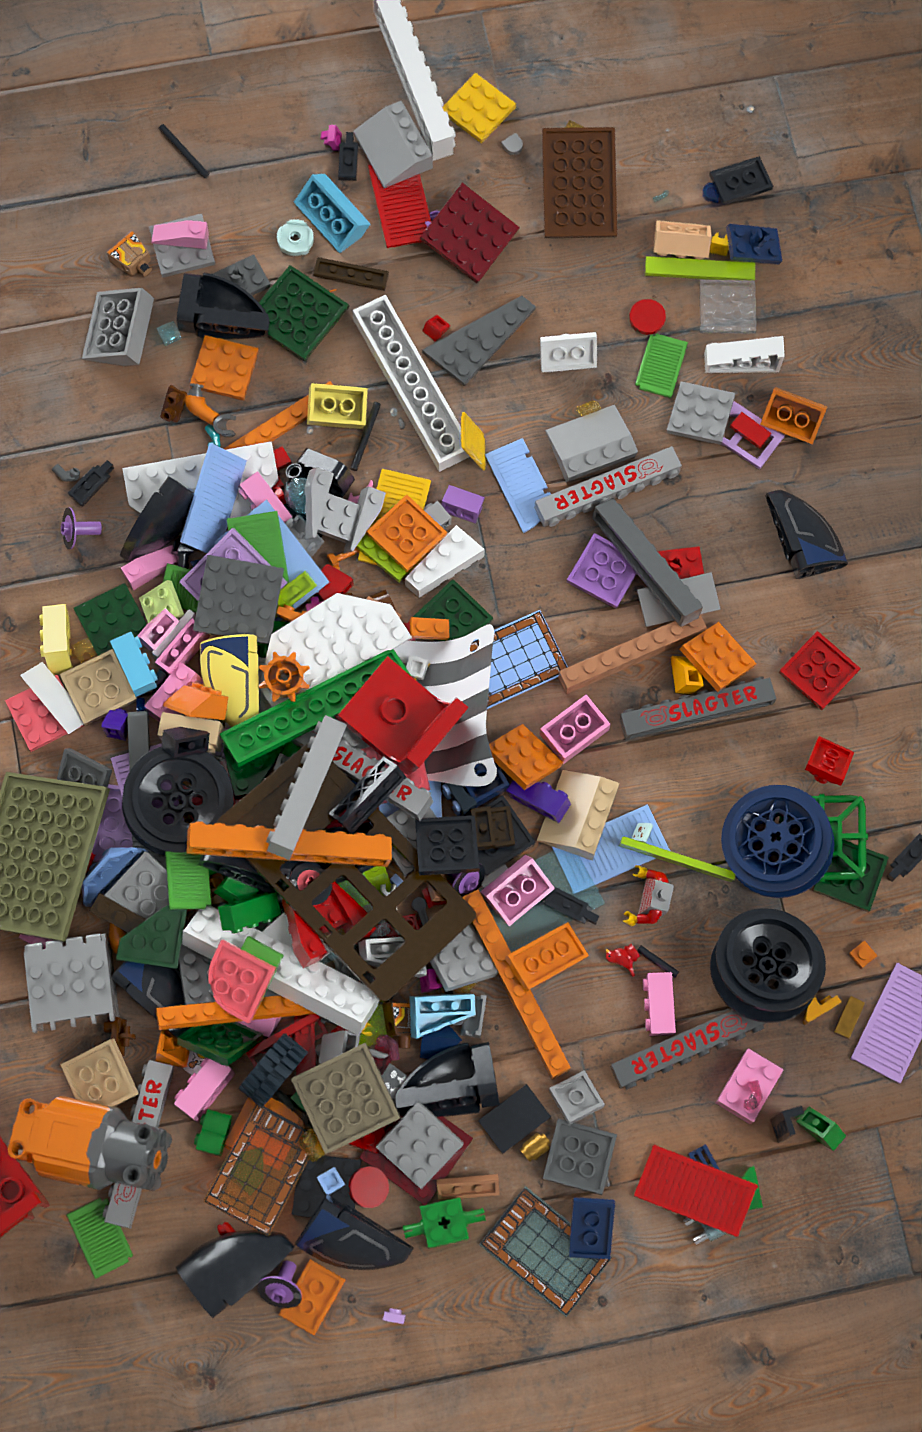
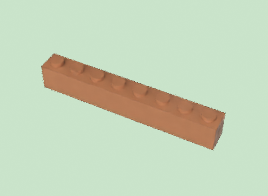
M701 615L698 619L682 627L676 621L559 671L558 679L567 695L684 644L704 632L707 627Z

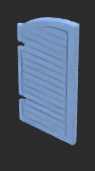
M522 438L485 454V457L522 532L525 533L540 522L534 509L535 501L549 496L551 493L544 494L543 490L547 488V485L533 457L526 458L525 454L530 451Z

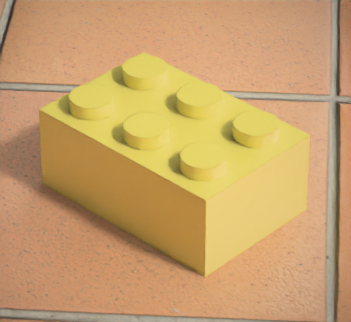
M311 383L309 387L307 425L363 429L366 425L368 388Z

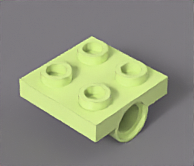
M166 580L139 597L148 623L164 609H167L178 620L184 615L175 588L170 580Z

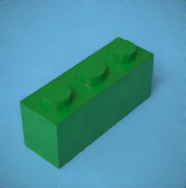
M263 892L218 907L222 930L231 931V933L242 932L244 927H257L259 922H272L274 917L281 915L277 892Z

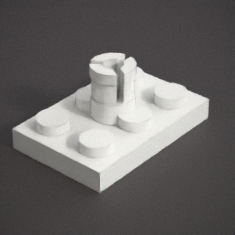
M596 332L540 337L542 372L597 368Z

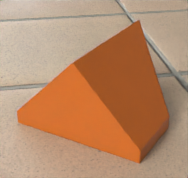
M168 1029L161 1030L156 1052V1062L186 1068L190 1050L177 1045V1038Z

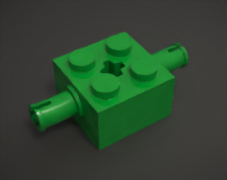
M455 1198L420 1206L421 1222L403 1225V1231L412 1230L411 1232L404 1233L405 1239L418 1235L426 1236L428 1249L469 1240L468 1224L486 1221L485 1215L476 1216L484 1214L483 1208L465 1212L462 1208L461 1199ZM441 1218L450 1221L446 1229L438 1225L441 1222Z

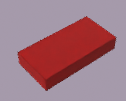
M743 412L730 425L731 429L759 449L771 436V432Z

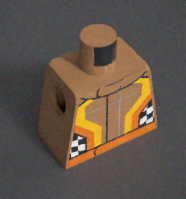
M133 230L107 251L109 261L130 276H134L137 272L147 276L152 271V268L148 265L151 261L149 252Z

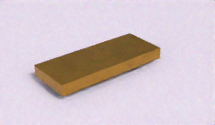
M850 996L834 1032L849 1039L865 1002Z

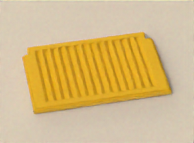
M462 412L461 448L485 471L484 433L465 412Z

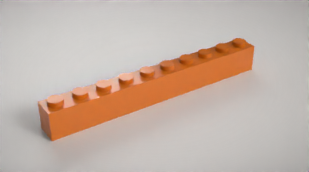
M204 822L190 823L187 831V854L287 860L267 851L269 843L266 840L270 831L274 832L275 829H266L264 826L252 828L241 824L226 826L223 823L208 825ZM303 829L290 860L388 867L392 860V837H385L383 834H376L374 836H368L364 833L346 834L342 831L326 833L324 830H316L310 832Z
M479 889L462 897L476 912V918L472 924L499 972L497 975L551 1080L570 1071L571 1067L531 990L525 992L507 963L505 957L511 951Z

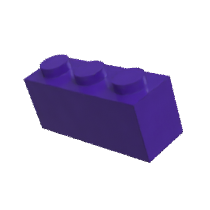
M513 780L506 790L511 799L557 823H560L571 806L568 795L562 790L555 791L544 781L541 783L537 782L524 790Z

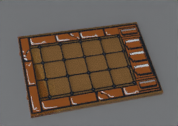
M255 1103L203 1202L269 1237L319 1141L317 1135L265 1106L261 1108Z

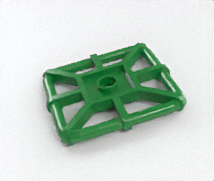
M819 794V796H812L824 811L825 803H852L838 817H828L834 835L833 857H840L854 872H826L820 882H825V880H853L859 877L862 878L865 876L864 872L866 871V840H868V834H866L865 799L862 796L858 797L855 795ZM858 808V833H842V822ZM779 816L780 824L784 821V817ZM842 840H858V867L843 853Z

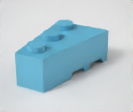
M129 632L111 640L110 643L135 696L137 697L157 688L155 681L158 678L154 670H149L147 666L150 661L146 653L142 654L139 649L142 647L138 636L134 637L132 632Z
M475 994L410 996L412 1038H420L425 1034L475 1015Z

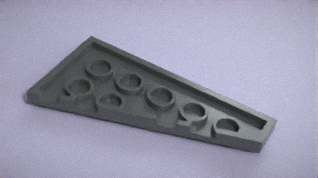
M520 296L422 350V353L465 386L536 310V306L525 297Z

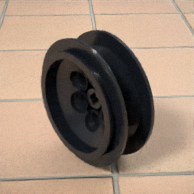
M158 747L141 757L132 767L126 778L122 797L124 820L133 837L146 849L165 856V851L174 853L187 852V831L190 823H186L183 817L191 815L194 819L192 823L216 824L217 820L233 807V787L224 767L208 752L173 758L161 747ZM188 781L191 784V788L183 789L181 783ZM167 782L172 788L165 791L161 788V784ZM199 797L203 803L196 806L192 803V799ZM180 799V804H178V806H174L173 801ZM160 800L163 806L155 808L152 805V801ZM165 816H171L174 819V822L172 824H166L164 823L163 818Z
M770 908L749 910L733 918L721 932L710 959L712 982L721 999L738 1014L764 1023L783 1022L802 1013L810 1005L820 989L826 972L824 950L812 929L799 918L787 912ZM756 949H760L763 953L757 952ZM743 961L748 962L750 965H745ZM782 973H786L788 977L783 976ZM749 979L754 980L756 984L751 983ZM768 985H772L776 990L771 989Z

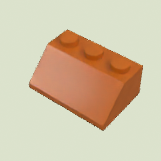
M775 387L760 425L813 444L827 406Z
M192 683V686H182L164 702L163 706L189 717L225 720L228 696L222 695V691L204 686V684Z

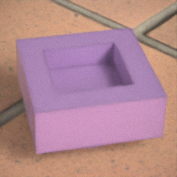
M390 1308L389 1312H384L383 1320L404 1324L405 1315H401L402 1310Z

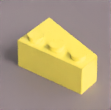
M66 604L43 606V614L39 616L40 625L43 626V630H40L41 642L43 641V645L40 646L41 657H45L48 669L53 675H59L73 668L70 660L72 649H70L69 638H71L70 623Z

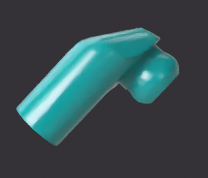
M206 425L205 431L212 440L209 443L221 447L219 433L214 430L213 425Z

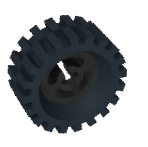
M284 1033L238 1089L259 1107L263 1108L308 1052Z

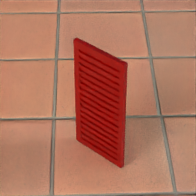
M368 165L386 247L392 248L423 242L419 238L427 229L425 222L429 221L431 223V218L420 174L383 188L371 165Z
M653 1145L634 1197L738 1238L758 1185Z

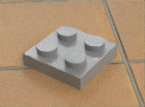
M585 1070L549 1088L551 1096L568 1125L605 1106Z

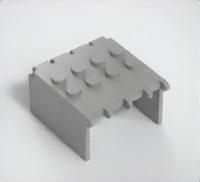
M106 934L86 935L87 943H84L83 936L66 938V946H63V942L58 940L47 941L46 949H43L42 942L24 946L33 1033L44 1031L43 1024L50 1023L52 1031L56 1030L55 1022L71 1020V1027H76V1019L91 1017L92 1024H97L96 1016L109 1014L110 1021H115V1017H119L116 983L112 979L114 974L112 949Z

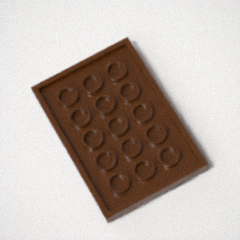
M615 127L542 128L544 238L617 237Z

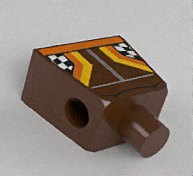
M383 1003L387 1036L398 1037L399 1049H410V1003Z

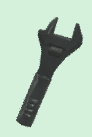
M278 1090L275 1096L291 1111H294L302 1119L306 1127L314 1129L307 1113L300 1109L284 1092Z

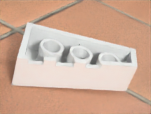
M783 336L706 345L704 352L705 373L779 372L784 359Z
M456 525L405 578V586L420 598L439 586L443 581L449 580L459 571L465 570L475 561L484 558L485 549Z

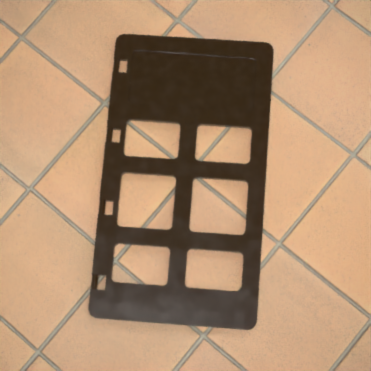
M309 743L217 820V823H223L226 826L241 824L252 828L264 826L266 829H275L276 827L273 826L277 815L281 816L283 813L280 810L284 799L288 800L290 797L287 794L291 783L295 784L297 781L294 778L298 767L302 768L304 765L301 763L305 752L309 753L310 748H308ZM333 761L303 829L306 831L324 830L335 819L329 813L356 786ZM360 794L356 795L353 798V801L357 800L360 797ZM378 808L367 818L373 825V828L366 835L383 834L385 837H392V846L414 868V872L388 896H383L352 864L331 863L323 873L300 891L280 871V867L288 860L244 857L381 1002H386L476 918L475 910L440 874L419 875L417 849ZM343 809L338 814V816H340L346 809ZM340 876L345 877L372 906V910L344 935H340L312 905V901ZM280 879L288 887L285 891L276 884ZM423 882H427L445 900L446 905L423 927L415 930L396 910V907ZM385 920L403 938L404 944L377 969H372L354 950V945L380 921ZM323 925L331 932L328 938L320 930ZM368 972L375 981L370 983L363 974Z

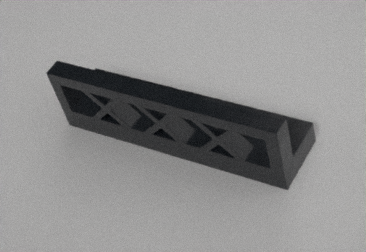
M383 757L337 804L329 815L338 821L347 832L353 834L400 785L406 776L395 763ZM385 765L389 766L385 771L380 772ZM374 780L371 786L366 787L369 781ZM360 794V797L353 801V798ZM343 809H346V812L341 817L338 816Z
M802 1105L784 1110L770 1119L777 1143L783 1142L796 1134L792 1121L804 1114Z

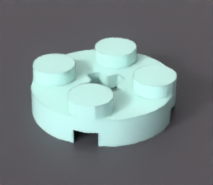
M289 220L287 224L278 229L277 242L281 252L291 256L306 255L314 242L312 229L307 226V223L302 220ZM294 235H298V238L300 239L297 241H293V239L290 238L294 237Z

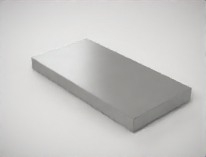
M712 572L680 579L684 585L689 587L694 597L701 602L703 606L701 614L720 610ZM648 587L637 590L646 627L674 621V618Z

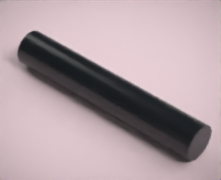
M640 945L637 950L638 953L665 972H672V976L676 978L679 974L678 970Z

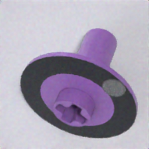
M70 507L65 509L61 523V533L67 549H73L76 535L101 534L102 526L100 522H76L73 509Z
M479 863V872L448 874L455 880L452 887L461 897L478 890L485 877L484 866Z
M284 1261L278 1277H265L258 1283L257 1291L264 1301L279 1308H293L300 1304L302 1293L298 1286L291 1282L296 1269L295 1263Z

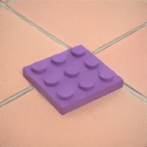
M594 533L570 573L567 583L617 609L637 573L612 542Z

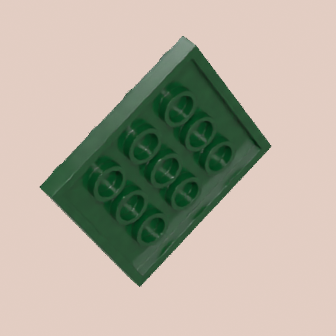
M291 265L288 266L259 301V304L266 311L270 320L267 337L304 362L349 308L348 303Z

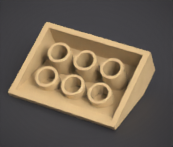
M562 770L555 791L562 790L568 795L571 806L560 823L545 817L537 841L593 861L617 794L619 783L600 776Z

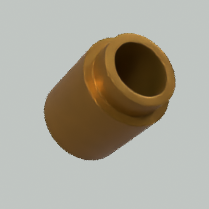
M537 1132L522 1144L523 1147L520 1150L527 1160L531 1162L550 1149L548 1145L551 1142L544 1133L539 1135Z

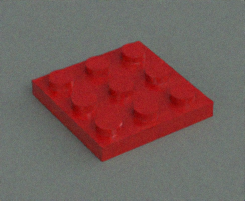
M816 631L780 669L779 674L819 709L823 710L861 668L820 632Z

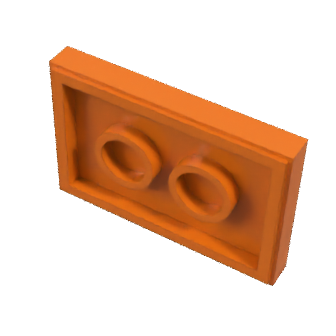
M310 1259L295 1284L302 1293L300 1304L293 1308H282L278 1315L315 1336L346 1280Z

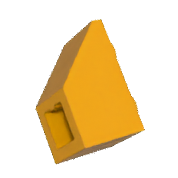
M671 656L675 693L693 694L703 686L702 674L687 657Z

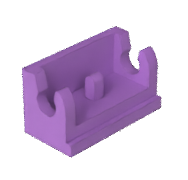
M449 485L442 500V506L448 514L476 523L483 507L484 497Z

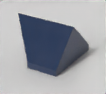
M450 1025L422 1036L420 1058L429 1059L445 1049L458 1045L462 1039Z

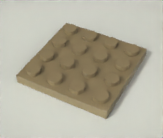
M366 1043L291 1078L325 1154L401 1118Z

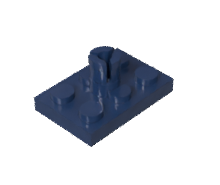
M728 224L726 226L731 260L776 265L782 262L777 228Z
M573 1197L569 1257L610 1259L615 1213L614 1199Z

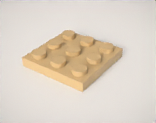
M113 649L60 674L85 726L105 717L109 710L122 709L138 701Z
M114 1038L61 1064L75 1099L114 1107L139 1094Z

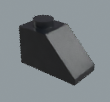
M185 727L163 730L161 748L173 758L206 752L209 747L210 733Z

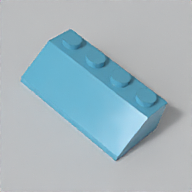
M326 174L312 175L294 201L297 207L339 253L359 240L371 225Z

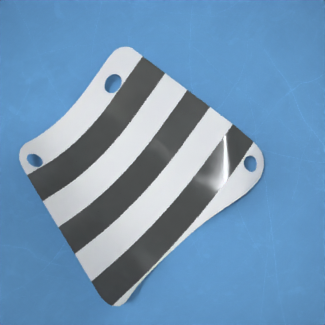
M490 624L458 639L440 642L406 641L394 649L405 667L410 656L428 660L430 665L427 668L424 679H417L416 681L430 693L448 703L457 697L469 707L424 761L429 781L461 786H485L492 783L496 777L497 768L486 733V714L494 628ZM475 639H479L477 650L470 652L471 643ZM352 732L349 733V735L351 736L352 740H354L355 737H354L353 733H352ZM362 741L352 748L363 749L370 746ZM478 763L484 764L487 768V774L483 777L475 774L474 767Z

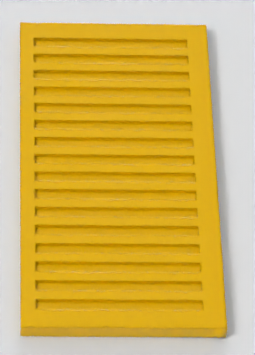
M382 469L377 490L386 492L382 509L369 529L406 495L424 509L431 480ZM360 551L358 561L377 565Z

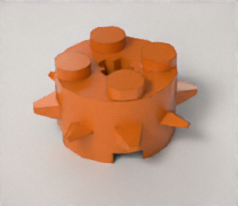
M273 652V660L268 665L259 666V669L264 673L265 679L259 685V688H268L272 693L273 702H276L279 698L288 697L292 702H295V695L301 689H309L310 687L304 681V673L310 667L300 666L298 661H296V652H293L289 657L279 656L276 652ZM285 673L286 676L289 675V677H287L288 680L284 681L283 679L280 680L279 678H282L281 674Z

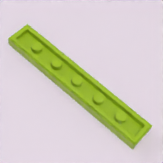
M646 256L645 276L754 282L755 263Z
M625 836L621 838L619 843L620 847L725 881L732 882L735 879L733 871Z

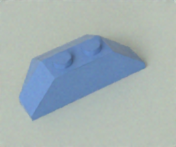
M109 848L105 850L100 860L90 866L89 871L84 877L82 895L85 907H92L99 893L105 895L147 850L142 848Z

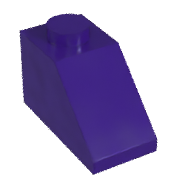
M123 709L109 710L101 726L106 737L126 741L128 733L127 711Z

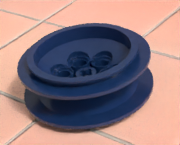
M768 785L754 789L734 804L723 824L721 842L725 860L736 878L746 888L759 895L771 898H787L799 895L816 885L825 875L831 864L834 853V835L828 817L821 805L811 795L798 788L787 785ZM778 816L784 817V821L780 824L774 822ZM758 825H766L763 831H756ZM793 828H800V832L797 835L790 834ZM774 837H776V838L780 837L781 840H780V841H777V840L774 841L773 838H774ZM757 843L763 844V848L760 851L754 850V846ZM789 848H798L795 854H788ZM772 855H779L778 861H769Z

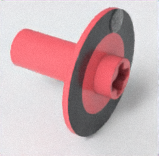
M305 862L294 868L289 881L298 890L302 891L326 869L317 863ZM332 884L312 901L313 906L323 903L329 897Z

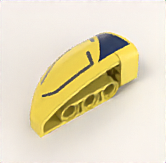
M250 634L229 635L202 641L200 643V667L204 686L220 690L222 695L228 696L224 721L230 727H233L258 715L257 636Z

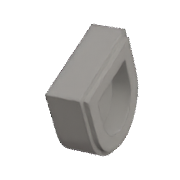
M515 133L502 141L501 146L508 154L517 155L522 151L523 142Z

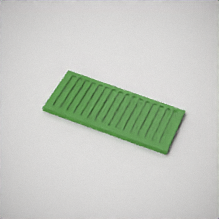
M278 511L227 518L228 530L230 531L234 527L271 566L284 568L283 578L289 583Z

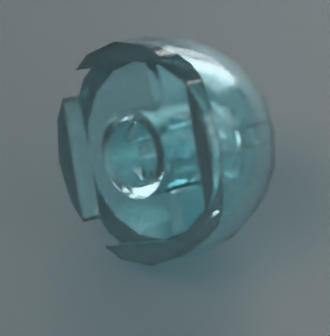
M294 478L289 484L286 482L284 499L287 505L300 514L305 513L306 478Z

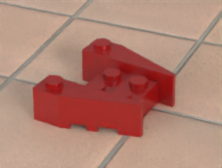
M335 881L332 883L329 897L323 903L314 906L336 931L343 928L345 933L368 914ZM282 900L285 915L287 914L289 923V934H291L293 941L292 949L304 969L320 961L327 953V950L320 937ZM324 925L320 928L325 936L331 934ZM376 927L368 932L360 941L369 938L376 930Z

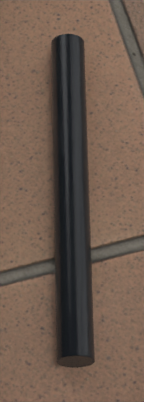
M164 124L159 126V130L204 178H207L210 173Z
M378 402L373 403L350 467L353 471H357L381 406Z

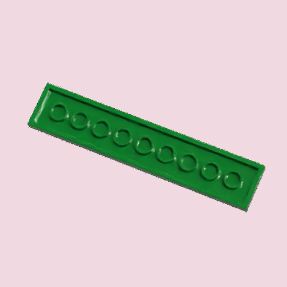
M394 649L386 650L296 695L295 702L288 699L221 732L220 738L237 766L240 767L314 730L318 721L322 722L325 715L336 719V716L387 656L410 676L411 674Z

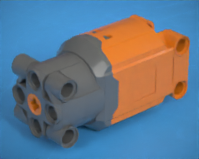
M59 1096L49 1104L27 1098L20 1103L16 1121L13 1125L8 1153L12 1158L33 1164L38 1175L44 1178L96 1190H102L112 1183H119L148 1191H155L161 1186L162 1180L160 1175L165 1170L168 1162L167 1149L172 1144V1137L162 1128L128 1121L119 1108L65 1096ZM34 1104V1111L30 1114L29 1109ZM23 1146V1152L18 1155L19 1147Z

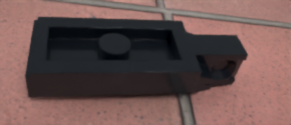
M346 132V142H341L338 180L357 181L358 142H354L353 132Z
M106 460L101 467L99 465L93 466L68 492V495L83 507L111 477L109 474L114 469L113 464Z
M920 833L892 861L893 863L890 866L893 870L886 876L890 881L893 882L899 874L902 877L908 875L922 860V835Z
M556 887L550 892L544 903L549 908L579 923L585 924L588 921L596 925L600 917L591 912L593 908L588 903Z

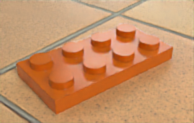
M567 922L510 953L505 959L523 989L527 992L581 962L589 955Z

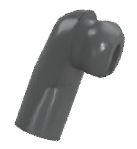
M57 464L52 469L63 482L76 481L80 477V471L77 468L65 471Z

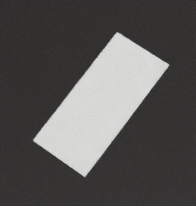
M43 662L20 675L68 734L84 725L69 693Z

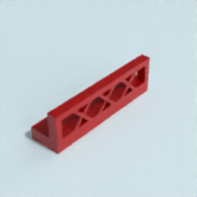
M316 1013L309 1014L249 1050L246 1054L254 1068L257 1065L254 1058L260 1054L265 1055L267 1053L265 1051L271 1049L284 1033L292 1038L296 1032L310 1026L312 1023L318 1022L323 1032L315 1036V1041L321 1039L324 1034H328L324 1024L321 1023L319 1015Z

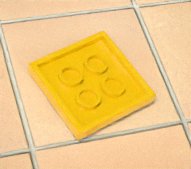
M474 73L447 101L442 109L448 113L451 121L482 144L516 108V103L478 74Z

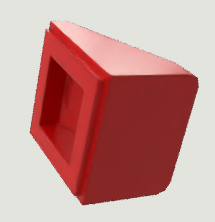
M435 315L426 321L423 332L432 340L437 341L450 328V325L440 316Z

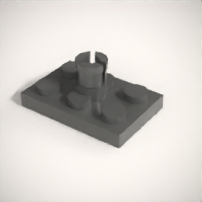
M254 254L213 273L234 282L252 296L271 287Z
M65 748L57 780L108 788L112 769L71 748Z

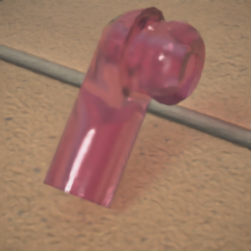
M388 1035L378 1036L376 1044L389 1050L390 1061L400 1060L397 1041Z
M758 1080L749 1082L751 1095L743 1103L746 1110H755L763 1099Z

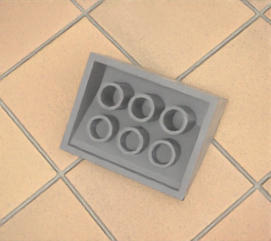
M402 100L384 107L353 131L383 188L433 168V155Z
M143 288L97 292L82 359L121 366L139 365L154 297Z
M615 405L545 430L565 482L635 457L638 453L632 435Z

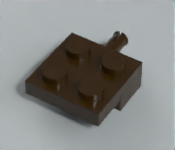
M489 806L471 809V815H475L478 850L515 846L510 806L496 808Z

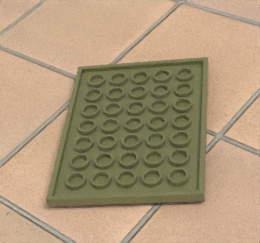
M5 773L0 790V931L58 940L66 943L109 795V788L18 773Z

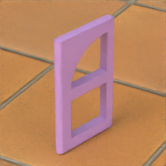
M735 401L733 402L729 417H737L743 412L758 424L761 423L762 419ZM763 426L771 432L770 437L772 441L758 459L737 446L742 439V436L737 432L730 441L723 437L722 445L760 470L782 439L785 438V434Z

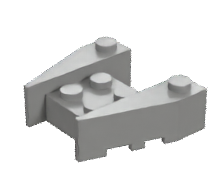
M318 467L309 470L304 487V495H306V540L314 539L316 534L320 533L345 542L343 553L352 552L380 513L386 492L368 486L361 489L358 503L356 504L329 494L334 473Z

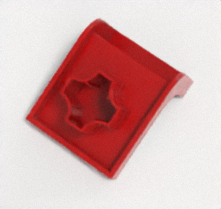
M387 656L336 718L340 722L347 724L346 727L380 756L386 757L395 763L403 773L410 775L423 764L469 707L457 697L449 703L440 700Z

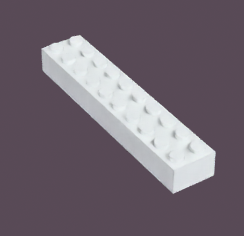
M373 0L374 14L426 145L433 155V161L453 155L455 131L448 124V113L442 109V98L436 94V83L430 79L431 72L429 66L424 64L425 57L423 51L418 49L419 42L417 36L412 34L413 27L411 22H408L406 19L407 12L405 7L401 6V0Z
M384 295L354 309L353 320L438 471L440 472L469 458L470 456L461 448L460 424L387 296Z
M206 906V909H199L184 929L182 945L211 960L221 940H225L241 949L247 936L283 954L284 957L268 989L358 1036L378 1006L379 1000L364 984L319 961L303 969L292 947L255 928L244 927L243 931L239 933L223 931L219 911L212 906Z

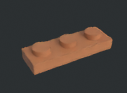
M498 1174L437 1179L438 1201L500 1195Z

